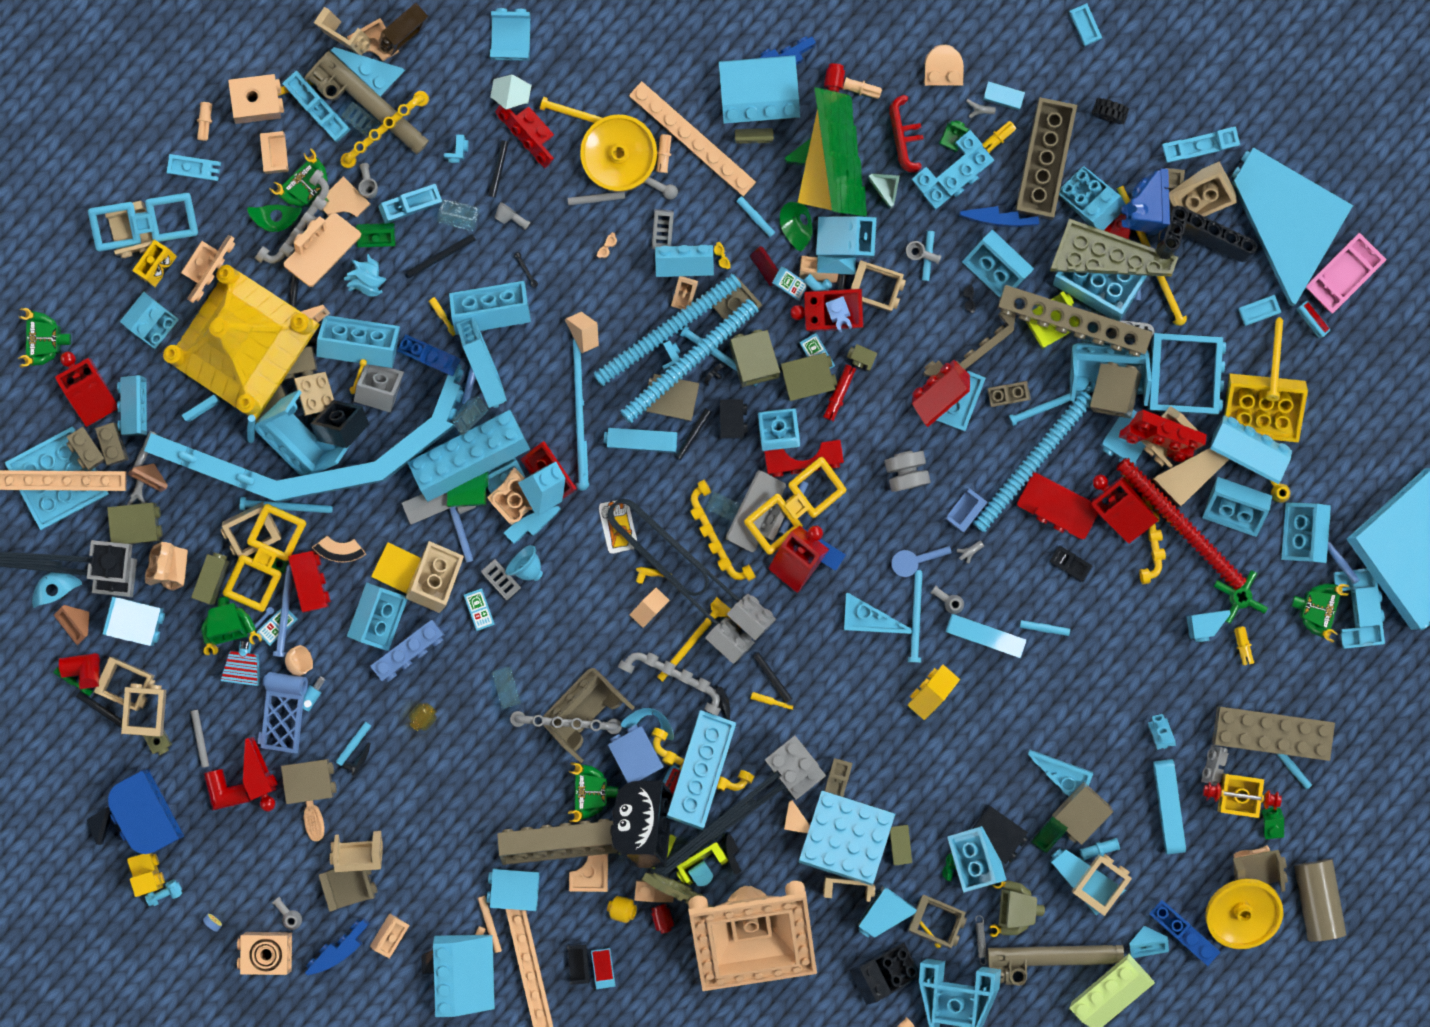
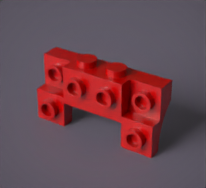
M1146 410L1137 412L1132 421L1124 429L1120 430L1119 438L1126 440L1130 444L1146 440L1167 448L1166 456L1173 458L1177 462H1184L1192 458L1194 450L1205 445L1207 434Z

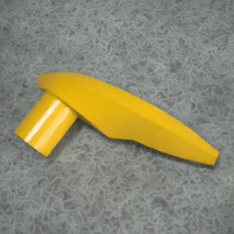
M647 567L636 568V571L639 572L636 582L643 584L646 575L664 577L656 569Z

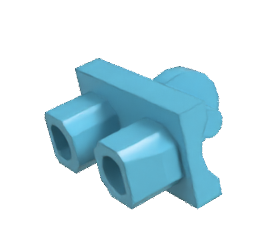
M1163 714L1153 716L1152 722H1148V726L1157 750L1165 749L1168 746H1176L1167 718H1164Z

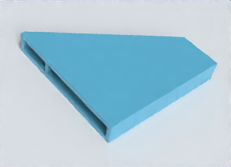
M1252 148L1250 152L1246 151L1241 159L1243 161L1240 168L1237 167L1231 176L1234 178L1232 185L1289 305L1294 306L1353 205L1259 150Z
M1424 468L1347 538L1349 544L1411 630H1423L1430 624V468Z

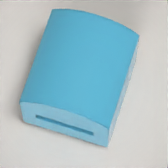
M704 860L688 870L697 886H705L713 878V872Z

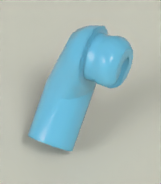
M811 274L804 279L805 283L813 291H829L832 287V283L828 279L818 282Z

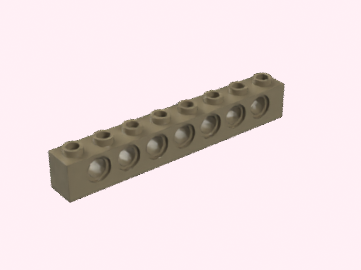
M1008 285L1004 286L997 309H1000L1002 314L1011 316L1013 313L1019 315V319L1030 322V319L1038 321L1037 325L1048 328L1050 325L1056 327L1055 331L1064 334L1069 331L1074 333V337L1079 339L1091 338L1095 344L1103 346L1106 343L1111 345V349L1117 351L1125 349L1129 351L1130 355L1135 357L1146 354L1153 333ZM1016 299L1023 301V309L1015 308L1014 301ZM1034 305H1039L1042 308L1041 315L1033 313L1032 308ZM1051 312H1059L1060 320L1053 321L1051 319ZM1071 317H1076L1079 320L1077 327H1072L1069 324ZM1089 323L1096 324V333L1088 331L1087 326ZM1107 329L1115 331L1114 339H1109L1106 336ZM1125 335H1131L1134 338L1132 345L1125 343Z

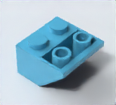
M143 292L120 322L156 349L179 319Z

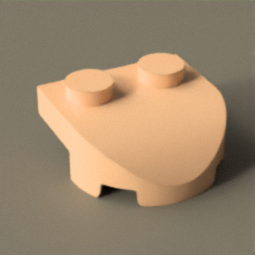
M950 45L935 46L925 58V86L963 85L964 66L960 53Z

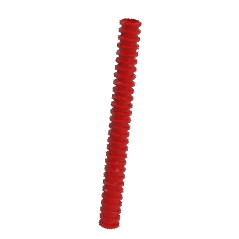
M1130 458L1123 459L1117 465L1116 470L1121 471V475H1125L1124 478L1128 479L1134 488H1137V492L1142 493V497H1146V501H1150V505H1154L1155 510L1158 509L1159 514H1163L1162 517L1166 518V521L1170 522L1172 527H1175V531H1179V535H1183V539H1187L1188 544L1191 543L1192 548H1196V552H1200L1199 555L1203 556V559L1207 560L1209 565H1212V569H1216V573H1220L1221 578L1224 577L1225 582H1229V586H1233L1232 588L1237 590L1244 585L1246 578L1242 577L1241 573H1238V569H1234V565H1230V561L1225 560L1226 557L1221 556V552H1217L1216 547L1213 548V544L1209 543V540L1205 539L1203 534H1200V530H1196V526H1192V522H1188L1187 517L1184 518L1183 513H1179L1180 510L1176 509V506L1172 505L1170 500H1167V496H1163V492H1159V488H1155L1154 483H1150V479H1146V475H1142L1143 472L1139 471L1133 462H1130Z

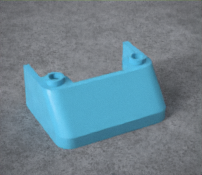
M1089 343L1073 345L1070 369L1071 401H1075L1076 391L1085 390L1089 387V382L1097 381L1101 363L1113 362L1120 367L1130 365L1137 368L1142 375L1137 395L1143 394L1144 406H1148L1152 381L1148 350L1145 355L1135 357L1130 355L1128 350L1122 349V351L1111 349V345L1103 344L1102 346Z
M298 390L281 398L256 423L255 430L299 475L304 476L319 473L337 465L348 448L317 441L315 435L294 415L297 410L296 400L302 393Z

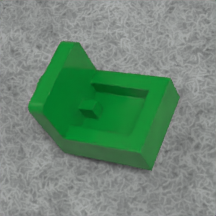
M957 120L947 123L939 145L957 152L959 147L955 142L964 136L969 129L964 127V123Z
M1274 808L1263 809L1265 839L1284 838V816L1281 808H1277L1276 811Z

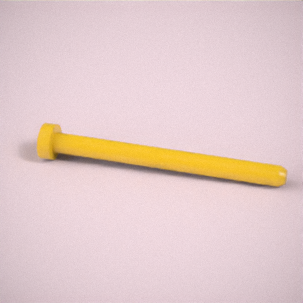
M543 97L540 110L543 111L547 108L592 123L602 119V117L550 102L547 97Z
M1278 317L1275 321L1270 391L1266 393V399L1272 402L1279 401L1280 393L1277 390L1283 319L1281 317Z

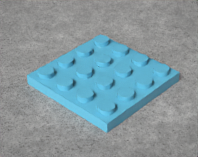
M73 426L5 462L9 471H89L87 467L84 469L77 461L79 455L76 451L72 453L66 444L69 442L67 436L76 431ZM19 490L40 530H44L109 495L108 491Z
M821 791L799 863L873 886L895 814Z

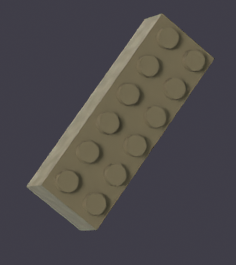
M1041 97L1038 99L1015 212L1018 211L1020 214L1053 220L1077 105Z
M1217 706L1212 744L1330 761L1335 723Z
M601 819L597 823L582 821L578 825L563 823L559 827L543 825L540 829L524 827L521 831H513L512 829L502 830V833H497L499 856L502 865L617 853L610 833L613 821Z

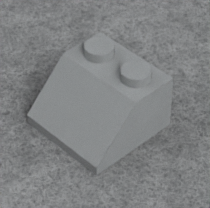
M366 364L356 386L354 402L391 413L404 372L393 368Z

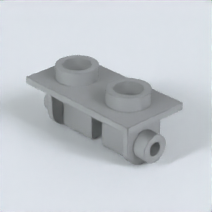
M1211 745L1207 754L1206 766L1202 772L1201 782L1208 783L1210 781L1211 785L1221 783L1224 770L1219 769L1218 766H1225L1229 755L1227 753L1228 749Z

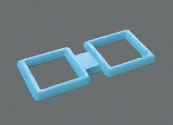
M189 193L147 199L145 201L147 212L136 214L132 202L90 208L88 216L96 250L100 252L141 244L140 234L151 232L152 239L158 242L197 236L198 228L191 195ZM184 201L190 229L159 234L154 206ZM127 210L133 238L102 243L96 215Z

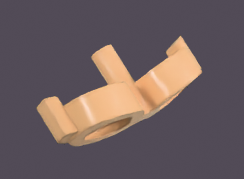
M613 232L607 237L604 246L599 249L597 253L598 258H607L610 254L608 248L616 245L617 239Z

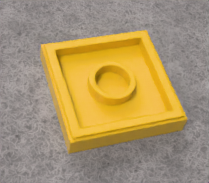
M388 542L371 577L407 593L421 558Z

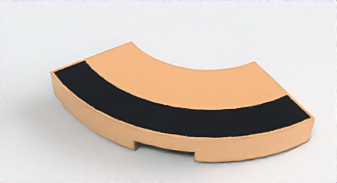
M326 536L312 547L322 557L335 562H351L366 555L355 539L347 543H338L329 536Z

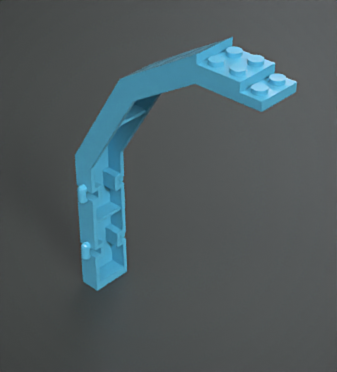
M458 364L454 375L447 376L432 417L375 462L276 481L152 433L144 451L277 502L384 482L407 465V462L416 458L455 427L449 421L454 420L457 412L455 409L456 402L460 403L464 394L461 390V385L456 384V381L460 382L463 370H461V365Z

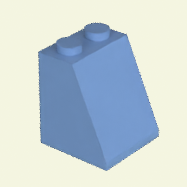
M637 724L627 729L628 733L621 737L618 734L610 739L611 743L608 744L628 783L640 781L664 767L642 726L638 727Z

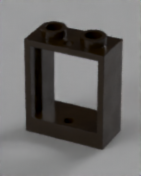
M414 3L381 32L378 41L380 43L379 47L383 52H388L392 56L425 27L429 16L417 3Z

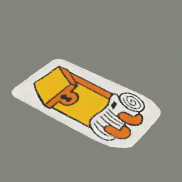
M617 500L600 503L599 506L609 553L635 549L609 522L608 510ZM617 504L614 508L615 520L637 541L630 507L626 504Z

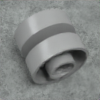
M913 451L895 454L893 458L884 460L887 473L898 472V476L889 479L892 492L931 483L928 471H917V467L926 464L924 451L914 453Z

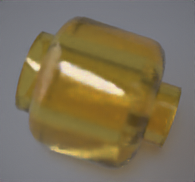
M426 702L424 704L419 703L408 715L411 721L409 725L416 731L419 729L427 731L437 720V711Z

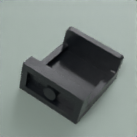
M990 805L987 806L972 828L983 827L998 857L1005 864L1008 861L1010 863L1017 855L1015 851L1018 846L1022 847L1028 839L1026 836L1027 831Z

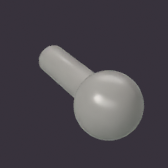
M650 177L644 182L663 192L666 199L672 200L678 194V189L672 184L664 185Z

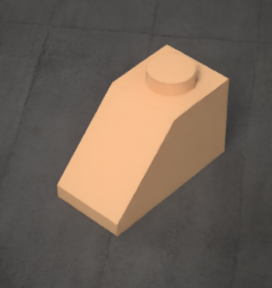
M636 880L635 901L673 902V896L657 890L644 880Z

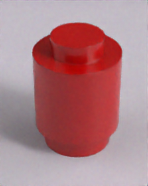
M829 64L826 69L824 87L827 90L834 92L843 90L845 77L843 65Z
M666 904L651 908L656 931H660L661 934L672 931L671 927L675 925L670 908H667Z

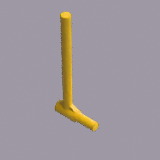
M716 597L710 604L712 610L710 615L714 619L718 616H726L728 619H731L727 615L731 608ZM708 618L704 620L672 658L671 663L677 666L709 628L712 622ZM661 672L657 677L663 682L668 674Z

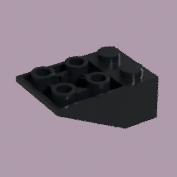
M905 942L849 970L866 1005L882 1000L919 978V971Z

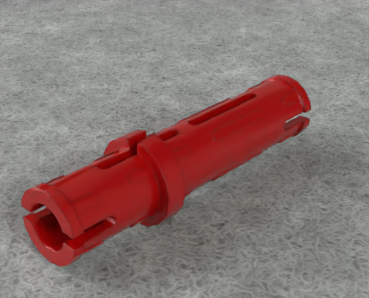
M845 364L832 397H829V404L823 418L834 422L840 406H843L842 401L857 370L856 368Z

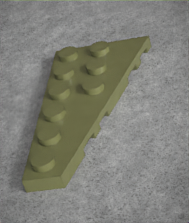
M1069 219L1050 271L1171 277L1178 257L1172 255L1169 259H1162L1157 255L1156 249Z
M655 872L653 875L645 873L642 880L657 890L680 901L684 900L686 904L694 896H703L700 893L692 892L693 889L688 885L658 875Z

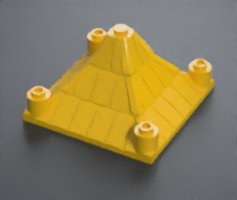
M222 265L216 272V277L219 280L217 286L213 289L178 344L167 346L163 352V357L166 362L248 416L254 415L256 421L320 324L232 266Z

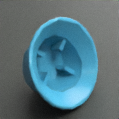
M529 545L517 553L507 566L505 574L515 575L522 580L538 581L542 577L543 572L541 571V563L536 555L535 547Z

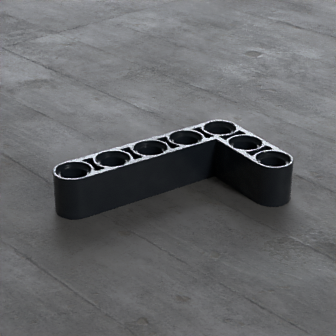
M1176 206L1170 212V225L1161 231L1156 252L1162 259L1171 258L1179 248L1184 235L1239 262H1246L1256 251L1257 245L1249 237L1183 206Z

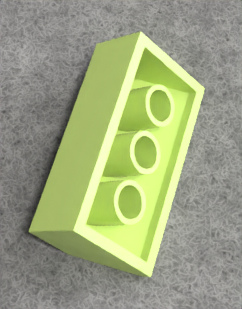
M1128 954L1071 1002L1070 1009L1087 1026L1103 1027L1155 984V982Z

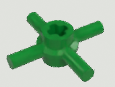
M1251 570L1249 572L1246 582L1237 590L1218 580L1215 582L1213 587L1228 594L1229 601L1232 604L1230 615L1225 622L1231 624L1238 609L1248 606L1263 614L1266 613L1268 607L1252 599L1250 587L1258 574L1255 571ZM1243 593V597H1244L1245 599H1244V601H1243V600H1240V602H1239V601H1238L1239 598L1237 597V594Z

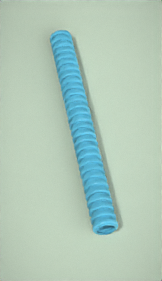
M731 273L729 278H725V281H720L721 284H716L715 288H710V292L706 291V294H702L700 299H696V302L692 301L690 306L687 305L686 309H681L682 312H677V315H673L671 320L667 319V322H663L661 327H657V330L653 329L651 334L648 333L646 338L645 336L642 337L643 340H638V343H634L632 348L628 347V350H624L622 355H618V358L614 357V361H609L608 365H603L604 368H599L598 372L595 371V378L601 385L605 386V383H609L611 378H615V375L619 376V372H624L625 368H630L629 365H634V362H638L640 357L644 358V355H648L650 350H654V347L658 348V344H663L664 340H669L668 337H673V334H677L679 329L683 330V326L687 327L689 322H693V319H698L697 316H702V313H706L707 309H712L713 305L716 306L718 301L722 302V298L726 299L728 294H732V291H737L736 288H741L739 280Z
M747 299L746 303H742L741 307H737V311H733L732 315H728V319L725 318L723 323L720 322L719 327L716 326L714 331H710V335L707 334L705 339H701V343L698 342L696 347L693 346V350H689L688 354H684L683 358H679V362H675L674 366L671 365L670 370H666L665 374L662 373L661 378L658 377L656 382L653 381L652 386L649 385L647 390L644 389L643 393L638 395V398L635 397L633 402H629V406L626 405L625 409H621L622 416L629 423H633V419H637L638 415H642V411H646L647 407L650 408L651 403H655L656 399H660V395L663 396L665 391L668 392L670 387H674V383L677 384L679 379H683V375L686 376L687 372L692 371V367L695 368L696 364H700L701 359L704 360L705 356L710 355L709 352H713L714 348L717 349L719 347L718 344H722L723 340L726 341L727 336H732L731 333H735L737 328H741V324L744 325L745 321H749L750 316L753 317L754 313H758V308L754 302Z
M1084 391L1080 392L1081 395L1076 397L1077 400L1072 402V406H1068L1069 409L1065 410L1064 415H1061L1062 418L1057 419V424L1054 423V427L1049 429L1050 432L1045 434L1046 437H1042V442H1038V446L1034 447L1035 450L1030 452V456L1027 455V460L1022 461L1023 464L1018 466L1019 469L1015 470V474H1011V479L1008 478V482L1003 484L1004 487L999 489L1000 492H996V497L991 498L992 501L988 502V506L984 507L985 510L980 512L981 515H977V519L972 521L974 526L982 532H986L987 527L990 528V523H994V519L998 518L997 515L1002 513V509L1005 510V505L1010 504L1009 501L1014 499L1013 496H1016V492L1021 490L1020 487L1025 486L1024 483L1029 481L1028 478L1033 476L1032 473H1036V468H1040V464H1043L1044 459L1048 458L1047 455L1052 453L1051 450H1055L1056 444L1059 445V441L1064 439L1063 436L1067 435L1066 432L1071 431V427L1075 426L1074 423L1079 421L1078 418H1082L1083 412H1087L1086 409L1090 408L1092 401L1090 395Z

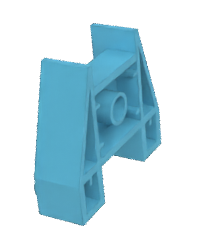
M934 959L922 961L920 963L919 985L929 1027H940V1023L960 1027H983L1000 989L1001 969L981 967L976 971L974 987L943 982L945 961Z

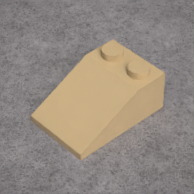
M1220 162L1201 169L1169 192V199L1174 207L1183 206L1204 217L1237 203L1236 191Z
M429 541L410 582L405 598L440 613L448 602L464 556Z

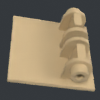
M326 372L294 378L297 391L300 390L302 392L299 397L305 415L321 413L334 400Z

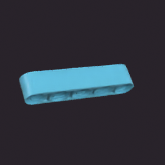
M1173 759L1153 761L1166 855L1185 853L1186 844Z

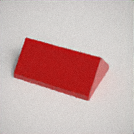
M545 441L541 442L520 459L531 475L557 462L565 477L563 499L577 491V488Z

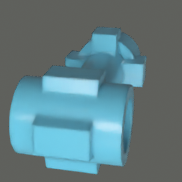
M175 879L170 880L165 884L166 889L157 893H148L145 896L147 904L149 906H156L159 904L158 900L169 895L172 899L179 897L182 894L179 882H176Z

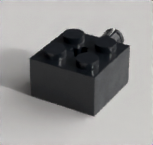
M333 400L320 414L314 413L308 415L307 418L308 424L313 428L317 441L348 448L369 425L362 406Z

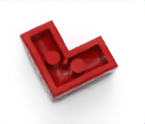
M98 653L59 658L61 678L79 675L80 689L99 687L100 656Z
M223 769L204 773L212 811L250 802L244 784L227 787Z

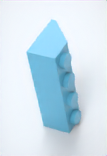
M525 281L449 293L455 335L459 334L456 324L472 317L475 318L480 331L531 322Z
M327 315L323 318L317 338V357L355 363L365 359L368 365L392 368L396 356L400 326Z
M1225 415L1213 433L1210 447L1211 450L1277 484L1280 483L1292 455V450L1287 445L1279 444L1273 441L1270 436L1261 435L1254 428L1244 426L1235 418H1228Z

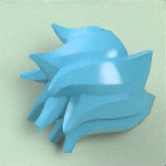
M369 254L367 255V262L352 260L356 269L347 273V277H344V280H352L347 284V287H350L348 290L357 289L368 297H375L383 293L378 287L386 281V278L378 276V262L372 259Z

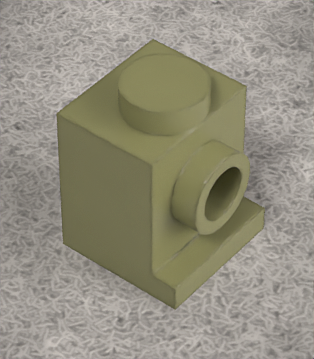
M856 344L855 348H850L847 358L852 360V364L859 368L866 366V371L869 372L877 353Z
M164 728L163 736L142 735L152 754L158 753L160 756L168 752V747L172 746ZM155 738L160 739L159 745L154 744Z

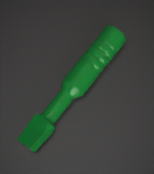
M57 667L53 673L61 678L59 667ZM74 677L61 678L70 685L79 688V682ZM89 688L80 689L89 697L93 693Z

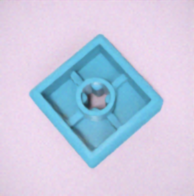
M795 408L758 413L763 451L800 447Z

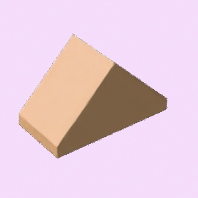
M679 276L671 306L678 309H686L687 305L690 306L694 299L698 281Z
M583 312L565 319L581 353L599 346L597 322Z
M655 588L632 611L630 616L644 628L670 600L660 590Z
M791 799L788 802L784 829L808 833L810 825Z

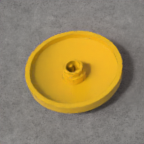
M610 115L595 122L586 132L581 144V162L588 177L599 187L614 192L629 191L643 184L652 174L657 161L656 142L651 131L638 119L627 115Z
M1240 879L1222 886L1214 893L1208 902L1205 918L1211 935L1220 944L1233 949H1249L1265 943L1278 931L1283 920V905L1277 892L1267 883L1256 879Z

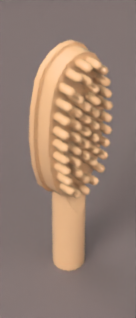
M313 800L306 801L304 824L307 834L311 840L320 841L324 837L322 814L319 808L314 805Z

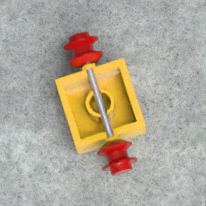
M1223 773L1221 786L1219 783L1211 786L1209 781L1203 788V796L1206 797V801L1210 797L1214 798L1215 802L1219 800L1217 811L1221 813L1259 818L1261 803H1263L1265 809L1273 806L1276 811L1277 807L1281 806L1282 796H1279L1278 791H1276L1275 795H1272L1270 790L1262 795L1264 779Z

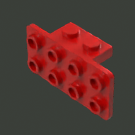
M1033 473L1017 502L1018 507L1037 516L1036 520L1046 524L1049 522L1054 525L1053 529L1061 533L1066 531L1079 539H1085L1098 515L1096 509L1091 505L1092 501L1038 473Z

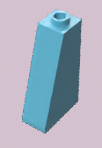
M608 428V432H604V443L607 444V448L676 454L678 434L677 432Z
M1065 848L1063 850L1058 849L1051 855L1052 859L1050 862L1072 888L1076 886L1090 866ZM1096 870L1082 890L1104 906L1119 884ZM1086 903V905L1091 909V911H1092L1095 915H1097V914L1100 913V912H1098L1096 909H1094L1093 907H1091L1089 904Z

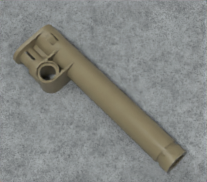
M331 51L325 53L304 78L306 81L310 80L317 86V90L331 101L337 100L346 91L382 124L386 117H392L397 112ZM331 86L337 89V93L334 96L327 95V89ZM404 117L396 122L394 128L388 129L408 148H411L416 155L429 143V140L422 136ZM389 119L387 121V125L391 126L393 124L392 119Z
M1123 945L988 948L987 950L988 968L1001 969L1002 977H1000V983L1017 986L1023 985L1026 982L1027 966L1117 964L1124 958ZM1016 971L1022 972L1023 976L1020 981L1013 980L1012 976Z

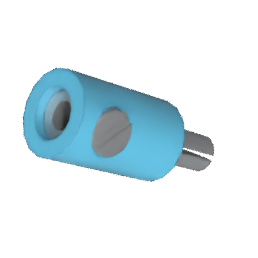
M320 676L314 686L309 685L303 702L304 710L309 712L322 693L319 689L325 681L323 677Z

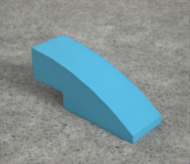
M436 184L382 202L378 207L384 223L387 224L442 202Z
M559 506L552 507L539 516L532 513L514 523L504 534L514 544L528 531L535 536L561 508Z

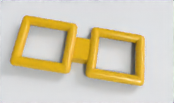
M819 457L788 483V487L794 495L787 501H784L780 494H775L744 520L746 527L768 555H771L780 548L792 530L798 526L803 528L802 523L798 519L802 514L807 511L811 518H816L846 493V487L823 457ZM821 466L837 490L816 508H813L798 488V485ZM777 503L793 524V527L770 545L753 522Z
M265 504L247 540L248 545L258 550L253 559L245 555L239 556L223 590V595L257 611L264 612L282 576L279 570L272 568L275 558L277 557L284 561L289 560L288 556L292 555L306 526V521L270 504ZM269 513L297 525L285 552L256 540ZM244 564L273 576L260 603L232 591Z

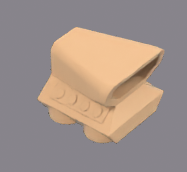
M513 468L502 485L487 497L491 504L511 525L520 521L524 514L532 510L518 482L525 478L516 468Z
M160 542L154 545L149 554V566L145 573V583L151 586L162 582L163 586L171 591L183 587L188 550L175 547L167 542Z

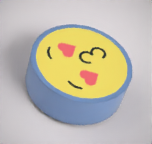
M208 913L203 918L205 925L213 931H218L222 927V923L212 914Z

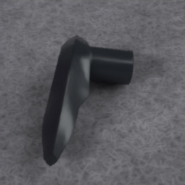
M717 686L716 693L720 697L719 707L723 711L725 719L730 720L728 696L722 687Z
M367 743L354 764L345 762L343 769L352 771V776L358 773L368 756L371 743Z

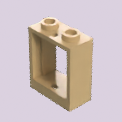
M860 260L851 289H859L865 269L897 279L889 305L862 297L863 304L891 313L893 308L897 309L900 298H897L899 290L903 291L906 280H903L904 274Z
M264 502L222 522L223 528L220 529L225 539L228 538L232 545L229 547L234 556H248L258 550L252 546L241 550L230 527L258 513L260 514L265 505ZM269 513L264 524L271 536L260 541L267 545L281 539V534Z
M109 657L99 679V687H96L94 692L124 705V698L106 691L117 665L145 677L146 681L142 688H150V685H154L155 680L153 679L155 675L115 657ZM140 693L136 703H130V709L139 711L140 708L143 709L148 699L145 697L146 694Z
M131 683L130 687H125L121 734L163 736L166 690L161 689V685H150V688H142V684ZM131 693L158 694L156 728L129 726Z
M1098 854L1071 892L1105 916L1132 878L1128 876L1130 872L1121 865L1119 868L1112 864L1114 860L1104 854L1102 857ZM1101 862L1124 878L1104 906L1082 890Z

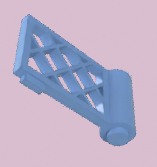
M268 672L263 678L266 700L262 732H259L258 744H261V748L298 753L303 702L308 687V680L302 676ZM272 696H277L281 701V704L276 708L271 704ZM291 699H298L297 708L292 711L287 702ZM282 706L289 712V715L284 719L277 712ZM273 714L279 720V723L274 727L269 722V718ZM291 716L296 722L292 730L285 723ZM280 725L287 731V734L282 738L275 731ZM271 733L277 739L274 745L267 744V737ZM289 735L294 741L293 748H288L283 742Z

